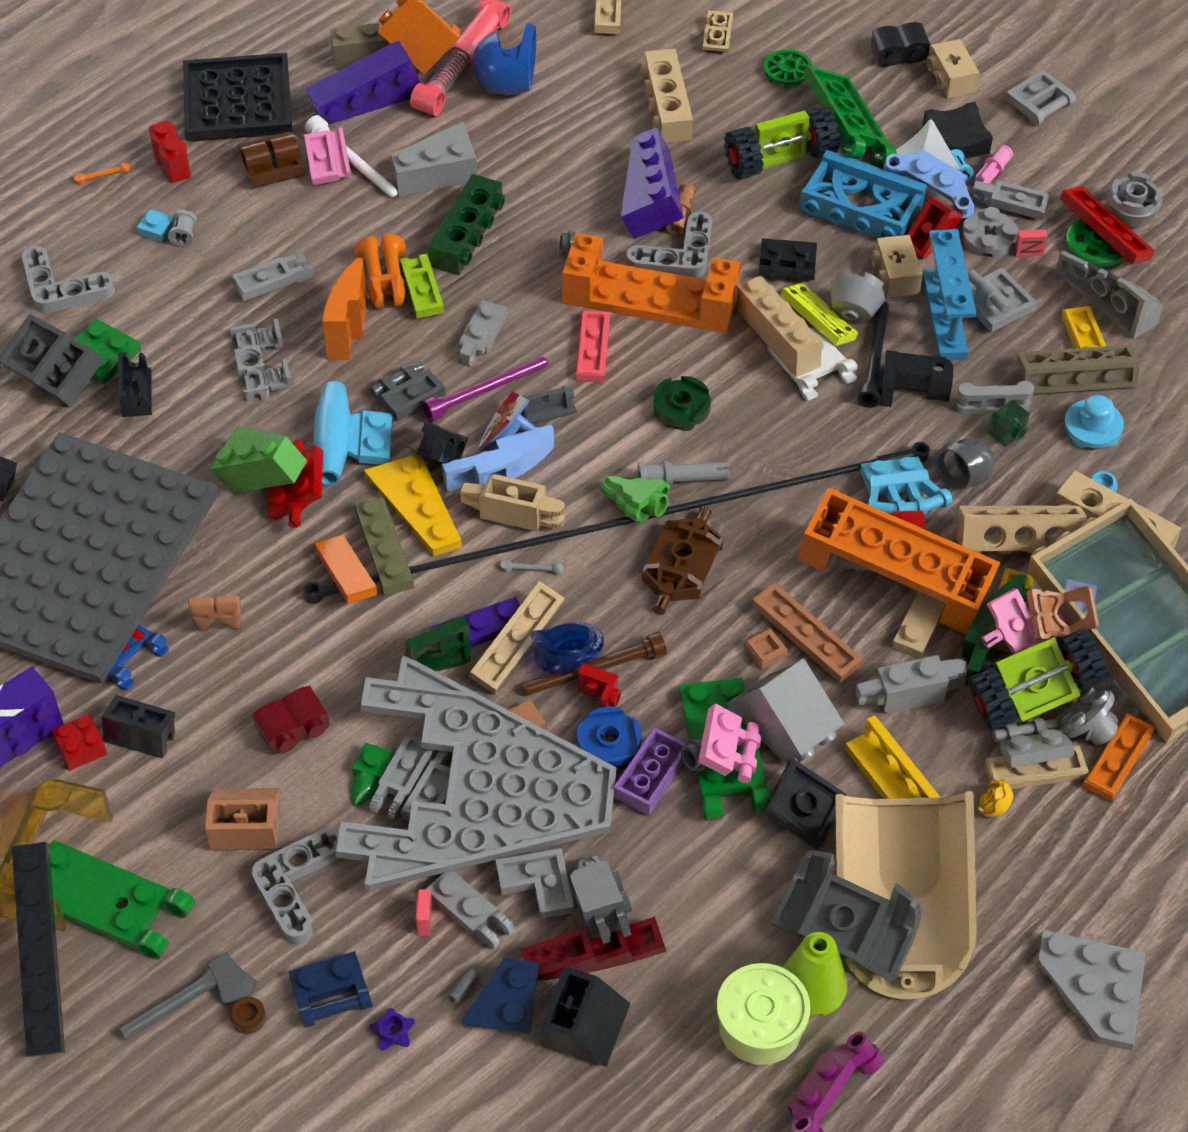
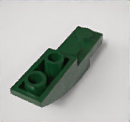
M1020 574L999 588L985 602L969 626L964 638L962 657L970 659L965 686H968L969 677L991 668L992 660H988L990 652L996 654L999 646L998 642L987 649L983 645L985 642L981 641L982 636L996 629L995 619L987 603L1012 589H1018L1026 604V593L1030 590L1025 588L1027 575Z

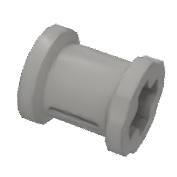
M177 210L173 214L172 222L174 225L169 231L168 238L174 245L186 247L193 242L192 230L196 226L197 217L191 211Z

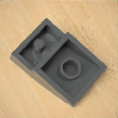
M32 314L27 316L0 353V364L71 407L104 361L91 348L72 339L64 331Z

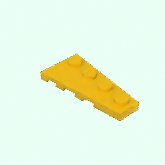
M414 454L364 470V478L378 489V494L384 497L385 502L388 501L392 505L397 516L402 521L405 520L411 527L412 533L433 557L462 548V540L422 456Z

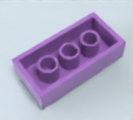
M654 727L614 786V798L649 816L683 766L681 749L686 743Z

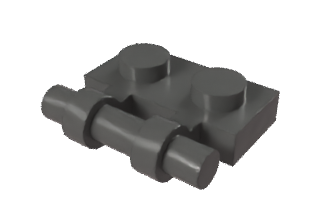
M420 361L412 365L406 364L400 367L399 372L390 377L388 375L378 379V383L370 387L372 395L374 397L380 395L381 403L397 421L422 408L421 403L423 400L432 396L437 398L446 395L445 386L429 369L423 372L424 366Z

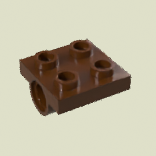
M290 132L237 144L240 157L253 188L305 175V168L300 158L297 140L294 134H290Z

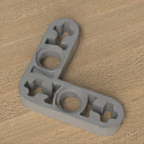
M696 211L689 215L683 249L635 245L629 248L626 258L627 266L694 278L702 277L707 268L712 217L703 211ZM697 224H702L701 231H696ZM698 241L704 245L696 248L690 244ZM692 258H698L696 266L692 265ZM662 259H671L673 263L669 265H664L659 261Z
M31 246L22 253V260L33 303L39 312L50 313L109 299L115 293L113 278L108 273L98 272L55 282L47 252L43 247ZM38 259L40 265L34 267L33 260ZM39 276L48 277L43 282L34 281V279ZM73 289H78L81 291L79 294L75 296L67 295V293Z
M325 828L258 860L252 867V877L257 891L283 937L291 944H303L313 935L311 917L294 889L292 882L339 859L336 858L339 832L334 829ZM328 841L330 845L333 844L334 848L328 850L326 846L323 847L322 843ZM310 848H313L314 853L317 854V857L313 858ZM303 854L307 857V861L301 866H293L289 863V859L293 855ZM264 871L273 874L275 883L273 887L270 886L267 877L262 875ZM286 894L292 898L290 904L285 907H277L273 904V900L278 895ZM294 914L298 925L303 926L302 931L297 932L295 928L292 929L289 918L291 915Z

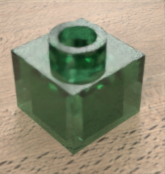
M1011 400L992 414L988 433L1006 447L1014 440L1018 441L1024 437L1028 430L1027 424L1030 413L1014 400Z

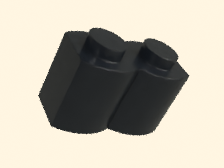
M909 22L898 27L882 26L872 31L871 46L880 66H894L902 62H920L926 60L929 56L930 42L922 23Z

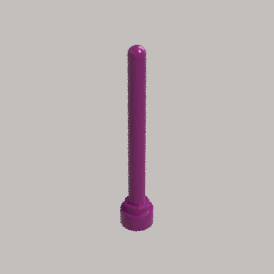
M539 357L445 398H436L434 396L427 398L421 403L423 412L428 421H436L442 418L447 409L545 368L548 365V360L545 357Z

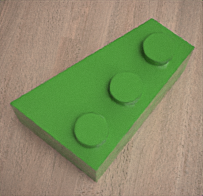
M236 426L224 448L217 453V459L210 470L233 494L295 483L307 460L284 435Z

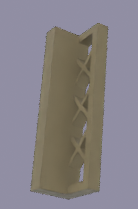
M1131 345L1017 353V361L1022 370V381H1028L1034 385L1033 394L1137 387L1140 361Z

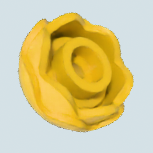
M1003 779L990 782L988 792L984 793L979 799L981 807L978 810L988 818L1001 817L1008 810L1013 800V792L1010 785Z

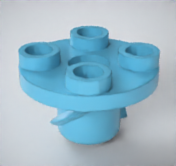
M1093 395L1069 407L1065 415L1064 427L1076 447L1105 448L1117 445L1124 429V420L1110 399L1102 395Z

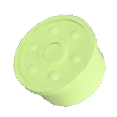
M756 963L737 969L723 982L717 997L716 1008L719 1031L726 1048L738 1059L754 1065H771L786 1059L797 1048L809 1021L810 1000L804 985L794 974L777 965Z

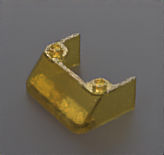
M48 779L13 800L0 828V917L17 921L11 846L34 843L48 811L57 810L111 823L113 815L105 790L59 779ZM53 899L56 930L64 932L67 925L58 900Z

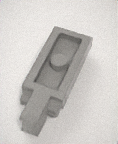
M999 180L996 183L989 184L975 181L971 193V200L1040 220H1043L1050 197L1048 193Z
M485 300L481 301L460 338V364L471 367L478 354L488 353L508 317V307Z

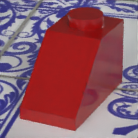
M930 196L907 234L910 235L915 253L923 259L928 257L933 252L929 237L930 230L955 229L964 215L943 201Z

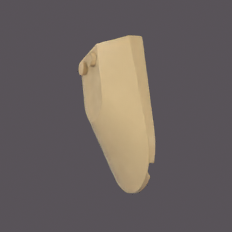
M965 791L964 794L942 798L867 799L836 794L837 876L890 900L893 888L897 883L918 901L922 913L914 942L894 983L844 957L848 967L867 987L890 998L901 1000L922 999L945 990L962 975L969 965L977 939L973 791Z

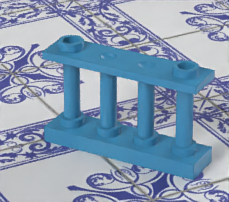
M958 229L930 230L929 237L936 266L935 269L923 270L922 282L937 355L945 357L950 361L967 360L969 352L962 319L976 317V309Z

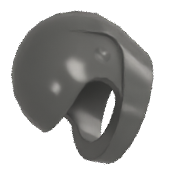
M966 438L959 440L957 443L944 445L936 453L934 465L937 474L947 485L954 488L977 486L990 477L995 465V458L990 446L983 440ZM947 451L954 452L956 465L963 473L959 478L953 477L945 466L944 457Z

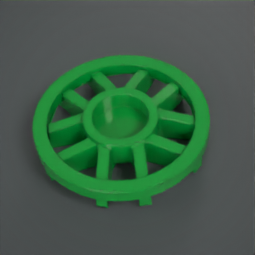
M790 49L778 50L766 57L764 61V76L769 78L768 81L770 83L782 84L784 88H788V85L798 87L800 83L806 81L803 72L808 65L812 66V62L805 54Z

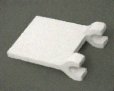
M815 327L810 329L814 334H818L823 342L821 367L799 377H796L770 347L767 346V351L797 383L802 396L807 401L818 397V393L813 387L818 386L816 379L838 370L845 384L857 380V376L852 372L857 369L856 362L853 359H846Z

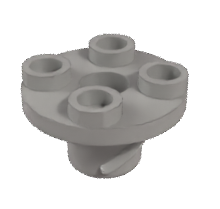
M1092 687L1088 690L1080 691L1081 696L1077 698L1078 700L1070 708L1062 710L1055 719L1059 725L1058 729L1062 730L1068 738H1074L1084 733L1086 735V742L1092 741L1095 745H1102L1111 740L1118 730V718L1109 711L1114 703L1115 696L1107 687L1097 689Z

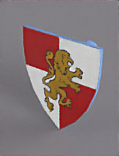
M512 391L487 426L478 450L481 451L497 438L515 435L519 429L526 432L537 428L520 415L530 401Z

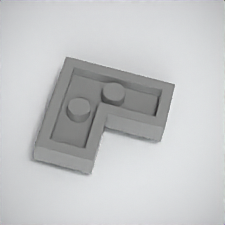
M562 848L495 859L501 895L535 889L541 919L574 913V904Z

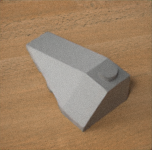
M1065 251L1059 254L1055 273L1132 339L1158 325L1163 304L1145 289Z

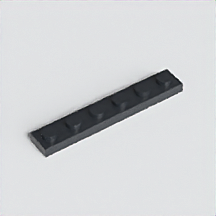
M40 842L11 846L26 1057L65 1053L49 843Z

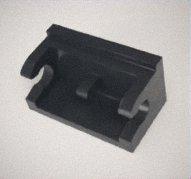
M118 352V399L123 417L152 415V369L148 367L146 356L143 353H139V362L132 363L129 361L127 352Z
M115 695L101 716L104 742L164 758L167 753V739L173 741L175 735V712Z

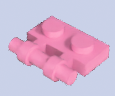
M715 703L708 709L698 762L724 776L735 769L739 771L738 780L742 783H749L751 775L756 771L757 766L755 752L761 743L760 726L755 722H750L747 724L746 731L741 729L742 717ZM737 745L743 747L742 755L736 752Z

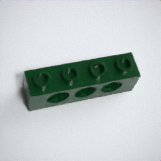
M475 174L470 176L427 247L431 267L460 275L463 268L470 264L473 251L476 247H480L486 229L492 227L495 214L498 210L501 211L504 206L505 195L502 192V182Z

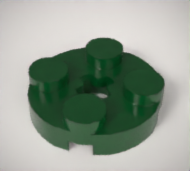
M681 376V380L672 381L671 377L662 381L654 391L653 414L662 422L678 427L682 431L692 430L695 425L703 422L710 413L711 397L709 389L702 381L696 378ZM676 400H687V404H678Z

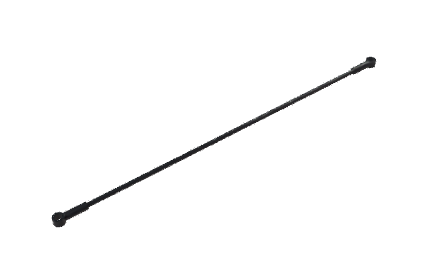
M917 442L911 449L877 456V459L670 506L666 508L662 516L859 471L863 463L895 460L905 457H919L921 463H924L928 460L930 447L924 442ZM651 515L648 519L656 518V517L653 516V515ZM622 517L410 566L409 569L411 574L630 524L635 521L630 517ZM377 574L370 576L374 583L379 582ZM309 582L303 588L304 598L310 604L319 603L325 596L341 593L335 582L322 585L317 582Z

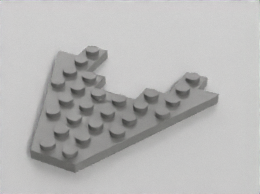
M402 656L398 681L365 677L361 712L424 720L421 748L453 752L446 804L412 800L408 830L341 821L336 858L368 862L365 880L366 891L610 831L616 778L615 766L407 656Z

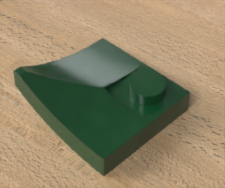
M463 616L455 620L445 621L440 626L405 641V656L434 671L450 669L471 661L469 625Z

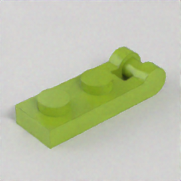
M427 253L420 254L418 258L409 259L408 257L400 258L401 272L406 282L416 318L443 314L444 305Z

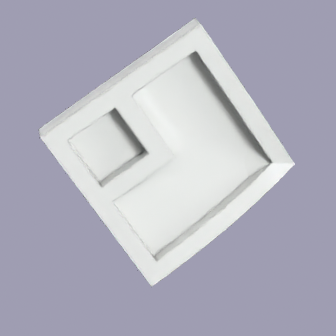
M932 119L909 141L896 149L898 155L914 154L922 149L953 168L960 169ZM905 175V177L914 180L913 178L909 177L908 175Z

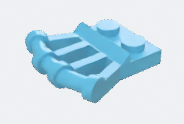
M905 457L902 459L861 464L860 474L870 494L868 505L892 515L893 511H923V514L927 515L928 511L937 507L945 508L953 502L952 495L946 488L940 489L929 480L928 471L924 469L919 457ZM919 490L925 493L929 498L925 499L924 497H921ZM906 492L911 502L905 503L904 500H901L898 493ZM886 495L890 503L878 502V496Z

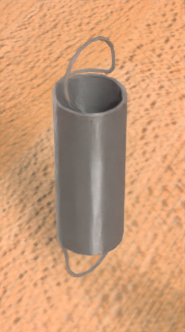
M468 968L447 995L451 1000L450 1002L458 1004L479 977L475 970Z

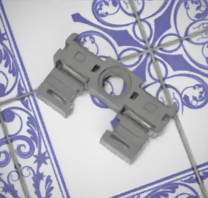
M273 319V326L260 328L258 331H256L254 324L236 326L230 329L231 339L237 342L238 349H234L239 378L240 380H245L246 389L242 391L246 402L255 401V397H260L261 400L269 398V388L272 391L292 387L287 358L282 359V366H278L277 370H272V368L265 370L260 348L265 350V347L275 346V348L283 347L278 319ZM245 331L246 335H241V332ZM273 334H275V336H277V341H278V342H275V340H274V335H273ZM254 359L257 361V363L252 366H245L242 364L245 360ZM282 372H284L286 380H283Z

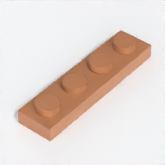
M775 582L752 599V607L837 682H843L862 667V657Z

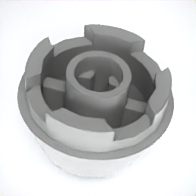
M1130 172L1128 177L1119 180L1116 178L1108 189L1107 197L1110 211L1128 227L1145 225L1162 206L1161 187L1157 188L1151 182L1152 177L1149 175Z
M851 269L840 270L836 279L831 282L832 309L848 320L868 321L885 302V290L882 289L884 283L867 272L862 277L851 274Z

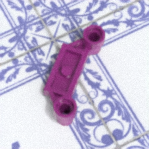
M856 1032L841 1047L829 1053L822 1052L787 1105L793 1116L792 1130L794 1132H824L820 1127V1122L856 1067L862 1074H872L880 1069L884 1062L883 1055L875 1044L870 1043L865 1033Z

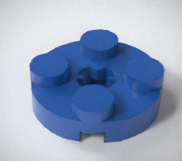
M602 707L593 710L588 714V718L579 724L577 729V746L616 768L629 765L641 748L642 731L638 721L634 717L631 719L628 715L624 714V710L616 707ZM605 733H611L612 737H618V739L614 740V742H606L601 737L605 738Z

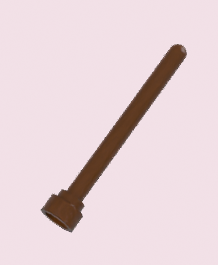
M655 632L647 635L640 645L584 664L605 670L643 656L647 658L653 657V659L666 656L667 649L661 633ZM582 664L521 685L520 691L523 695L528 696L578 679V672Z

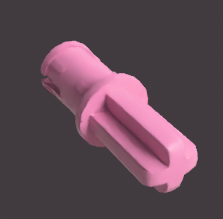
M1006 145L999 146L993 156L984 161L982 169L977 173L974 180L989 184L996 176H1000L1004 170L1003 167L1013 157L1011 148Z

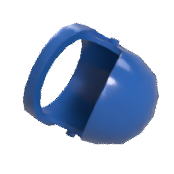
M527 23L521 43L512 49L501 48L498 31L488 34L477 44L473 55V71L478 82L487 92L505 96L519 95L531 91L536 59V26L532 23Z

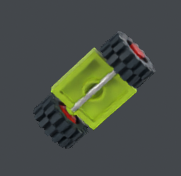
M826 105L757 123L755 125V132L748 126L727 132L725 134L726 137H724V148L727 151L725 155L728 157L729 161L727 163L731 166L732 174L734 173L735 178H738V180L761 174L764 168L805 157L806 150L814 158L822 157L826 150L836 153L839 149L838 145H840V140L838 139L840 135L836 129L838 125L834 122V114L831 115L830 108L828 109Z
M1085 628L1058 639V644L1055 637H1052L995 662L996 670L990 668L968 678V686L971 689L970 693L974 697L973 701L977 705L978 712L982 715L984 723L987 724L991 731L1016 721L1017 717L1019 722H1023L1080 697L1081 695L1077 687L1081 691H1085L1108 681V671L1104 666L1105 661L1100 655L1101 651L1099 648L1097 649L1095 640L1091 638V634Z

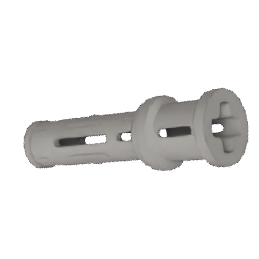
M669 460L663 461L662 464L645 465L644 462H638V478L647 480L657 478L664 480L670 485H673V482L729 480V470H727L729 464L728 461L672 465V462H669Z

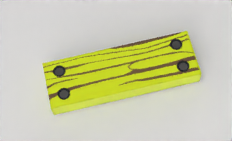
M800 283L783 288L780 295L782 299L788 301L792 308L835 346L856 340L859 332L806 285Z

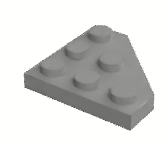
M1043 930L1036 965L1044 976H1048L1058 988L1059 996L1074 1015L1078 1014L1089 1028L1088 1033L1096 1043L1132 1051L1135 1042L1146 952Z

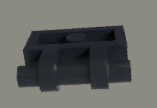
M762 238L759 276L770 277V280H778V277L795 279V282H803V279L815 280L817 243Z

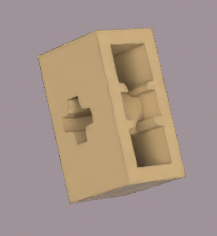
M961 39L932 44L930 55L927 57V67L930 72H933L938 88L943 90L947 99L976 93L980 72Z
M910 235L877 238L876 249L871 252L873 267L878 269L877 278L884 283L883 288L886 298L920 294L923 275Z

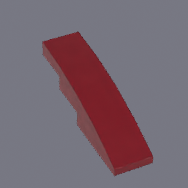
M655 916L629 925L630 936L623 937L619 930L611 932L610 942L604 944L600 936L590 939L587 929L584 927L520 949L524 961L539 963L537 981L560 978L564 966L590 973L667 952Z

